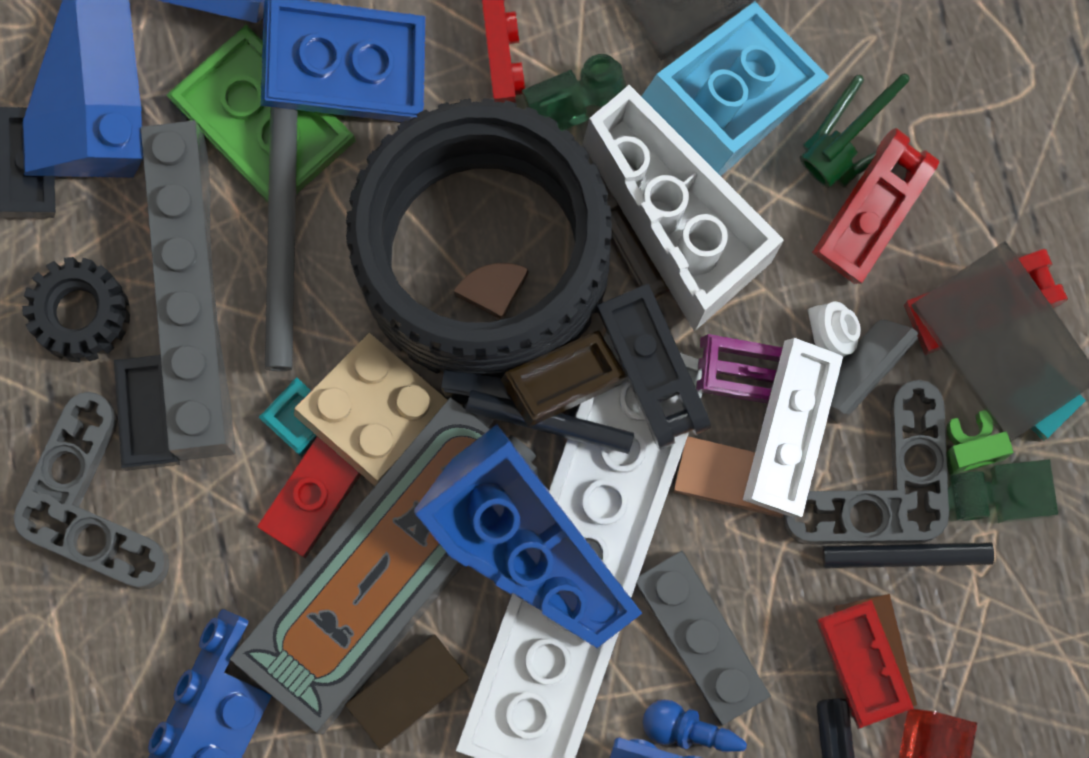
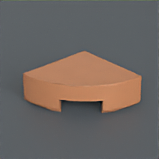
M511 263L485 265L468 274L458 284L454 294L502 320L529 274L528 269Z

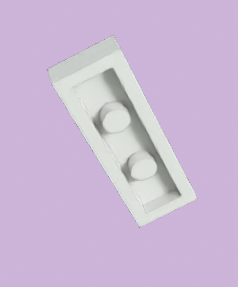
M796 338L784 341L745 489L744 501L790 517L802 516L843 359L842 355Z

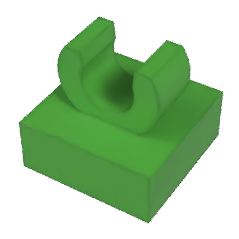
M986 410L980 411L975 415L976 423L979 426V432L976 436L964 434L958 418L951 419L948 422L947 435L955 445L946 452L947 468L950 476L1002 462L1014 453L1007 431L991 435L993 420Z

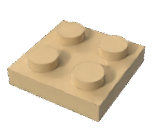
M368 333L294 408V416L369 482L376 486L448 400L372 334Z

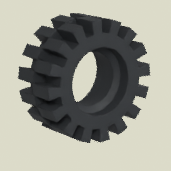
M74 257L64 258L65 264L61 266L53 261L46 265L50 272L44 276L37 272L33 276L32 280L37 283L34 290L26 287L24 297L29 301L28 306H22L23 316L28 319L29 323L25 325L37 342L60 359L66 357L70 362L79 363L82 357L89 361L99 359L97 355L99 351L104 350L107 354L115 349L111 342L115 338L122 340L126 333L122 329L123 322L129 323L130 313L126 310V305H129L127 295L122 291L123 287L101 264L97 266L92 260L83 258L82 262H78ZM73 291H86L92 294L96 300L97 310L94 319L81 329L72 330L61 326L57 318V307L61 299Z

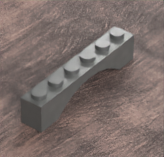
M196 120L141 127L169 451L181 461L234 455L236 453L231 400L221 349L213 281L210 233L211 185L206 138Z

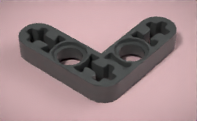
M922 380L910 381L903 385L892 399L890 417L893 490L808 491L806 503L813 504L814 512L817 514H832L835 511L832 502L842 503L839 523L843 534L833 533L835 521L820 522L815 526L814 533L806 532L804 523L795 522L794 517L784 515L785 530L791 538L799 543L808 545L921 544L930 542L943 533L949 519L945 409L942 394L936 386ZM913 393L920 394L922 403L931 405L932 410L926 411L921 418V433L933 430L934 438L925 435L903 438L902 430L911 433L915 428L913 411L904 410L902 405L910 401ZM913 447H923L930 451L935 462L932 473L923 477L911 474L904 463V456L907 450ZM932 484L936 486V493L928 491L924 495L926 512L935 513L936 521H932L926 526V532L919 531L917 522L908 521L907 513L913 512L917 508L918 501L917 491L906 494L905 485L913 488H923ZM857 503H871L879 510L881 523L874 532H860L852 525L850 512Z
M92 392L79 393L71 398L64 407L18 502L14 514L15 528L26 540L131 587L143 590L154 588L164 580L168 573L169 558L164 548L148 537L79 508L114 435L118 422L114 407L105 398ZM97 405L96 413L103 418V421L99 427L90 425L83 436L82 441L92 445L87 454L75 444L64 441L68 434L77 440L79 439L84 429V424L77 419L79 413L82 410L91 412L94 406ZM64 454L76 455L81 465L77 478L70 483H57L52 476V466L55 460ZM50 505L48 514L60 522L69 525L71 514H75L77 517L68 526L64 536L48 527H41L37 534H35L36 524L29 520L30 514L33 510L43 512L46 506ZM99 526L106 533L107 541L105 548L96 556L87 557L82 555L77 545L78 536L87 527ZM64 536L63 546H58L57 543ZM121 536L127 537V540L120 547L135 555L142 556L146 548L151 549L149 559L156 563L151 573L142 571L138 578H134L135 567L116 557L114 567L112 569L107 567V564L112 561L118 552Z

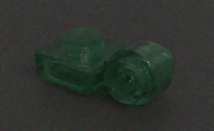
M593 55L585 61L580 72L581 80L579 81L571 69L522 90L526 107L538 111V114L544 117H550L557 122V127L564 131L589 120L586 110L587 106L593 104L603 107L626 88L622 66L610 55Z
M1050 459L995 465L990 469L993 485H991V482L985 481L984 472L982 471L950 476L951 486L948 487L949 511H955L957 521L989 518V507L996 504L998 523L1053 518L1059 515Z

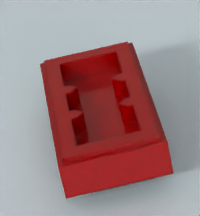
M317 436L257 527L306 559L361 474Z
M872 600L816 620L857 729L914 709Z

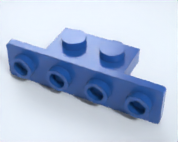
M222 609L217 618H213L207 623L199 641L201 651L192 669L185 671L176 685L174 691V700L176 702L166 722H161L155 728L148 745L150 755L148 758H242L272 696L259 688L224 673L248 625L247 619Z

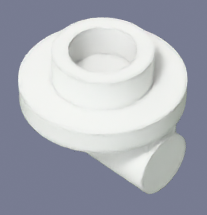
M836 301L808 309L815 346L842 356L852 354L856 350L861 330L858 318L850 309Z

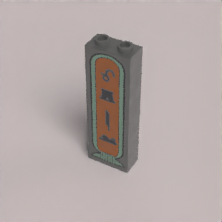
M451 397L230 658L232 662L316 733L323 735L346 708V704L356 696L464 566L448 555L416 515L414 509L451 459L490 430L488 427L493 423V420L489 417L466 412L467 402L462 407ZM510 435L508 439L538 476L537 467L531 463L536 455L520 440Z

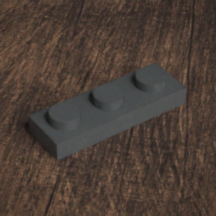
M683 551L678 552L638 577L637 588L721 726L771 697Z

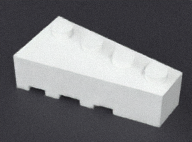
M630 85L589 118L583 146L589 153L590 158L598 168L602 178L695 332L772 263L784 239Z

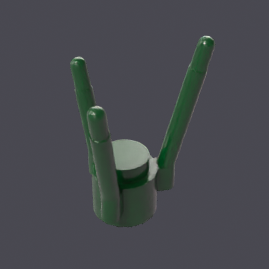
M858 74L853 78L816 133L802 145L806 151L800 156V161L820 184L830 188L837 181L842 187H845L857 175L866 171L875 157L876 151L853 163L852 159L857 155V151L851 141L909 82L910 77L908 74H901L842 133L834 131L829 136V133L864 82L862 75Z

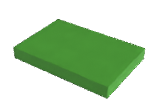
M245 25L167 94V97L189 121L196 120L204 137L268 203L270 107L261 106L263 41ZM298 110L296 195L356 141L354 135L334 114Z

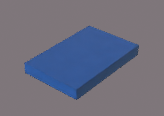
M307 0L264 1L261 106L398 122L410 121L417 117V113L424 110L425 16Z

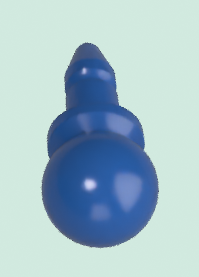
M663 699L652 703L646 709L643 716V728L650 740L660 745H671L677 742L680 748L688 749L692 743L708 748L715 747L716 750L721 752H742L747 748L745 740L729 729H718L715 725L699 721L698 711L689 709L685 712L681 705L672 700Z

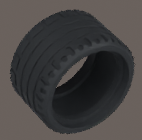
M483 98L482 102L462 99L459 103L449 104V102L439 104L438 109L430 112L427 109L416 114L417 117L410 121L405 120L397 126L398 131L393 135L387 134L380 141L381 144L377 149L373 150L366 159L368 163L366 169H360L356 178L357 182L349 198L352 211H348L346 216V240L354 275L373 318L378 322L379 328L399 351H406L409 359L437 374L439 371L444 372V369H449L461 373L502 378L505 372L578 340L592 323L591 316L598 312L597 305L601 303L604 297L610 265L612 222L610 206L607 204L608 194L605 184H603L600 177V172L595 164H589V153L583 146H580L575 137L568 130L561 131L557 127L556 121L550 117L538 114V111L527 107L524 110L518 108L514 102H494V99ZM471 169H501L522 175L541 186L560 205L571 224L575 240L569 266L552 291L537 305L514 317L489 323L461 322L434 313L417 303L398 283L392 270L393 241L399 222L411 203L437 181L451 174Z

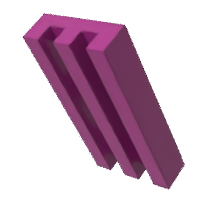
M711 334L702 336L700 338V348L704 349L703 357L698 360V370H702L701 379L696 381L697 392L768 404L772 389L716 379V373L774 383L777 370L718 360V351L779 362L783 347Z

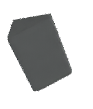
M888 320L876 322L858 342L856 350L842 359L828 416L837 424L843 423L910 350L918 339V332L912 327Z

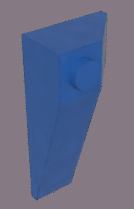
M62 0L22 122L24 176L134 178L143 160L141 102L129 0Z
M495 425L452 458L414 509L416 515L451 558L466 567L470 566L491 579L496 586L509 594L513 593L539 609L543 615L596 648L600 647L642 614L631 597L498 425Z

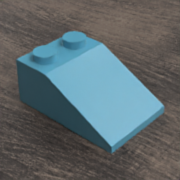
M754 1L657 73L641 97L721 176L739 162L824 84L829 76Z

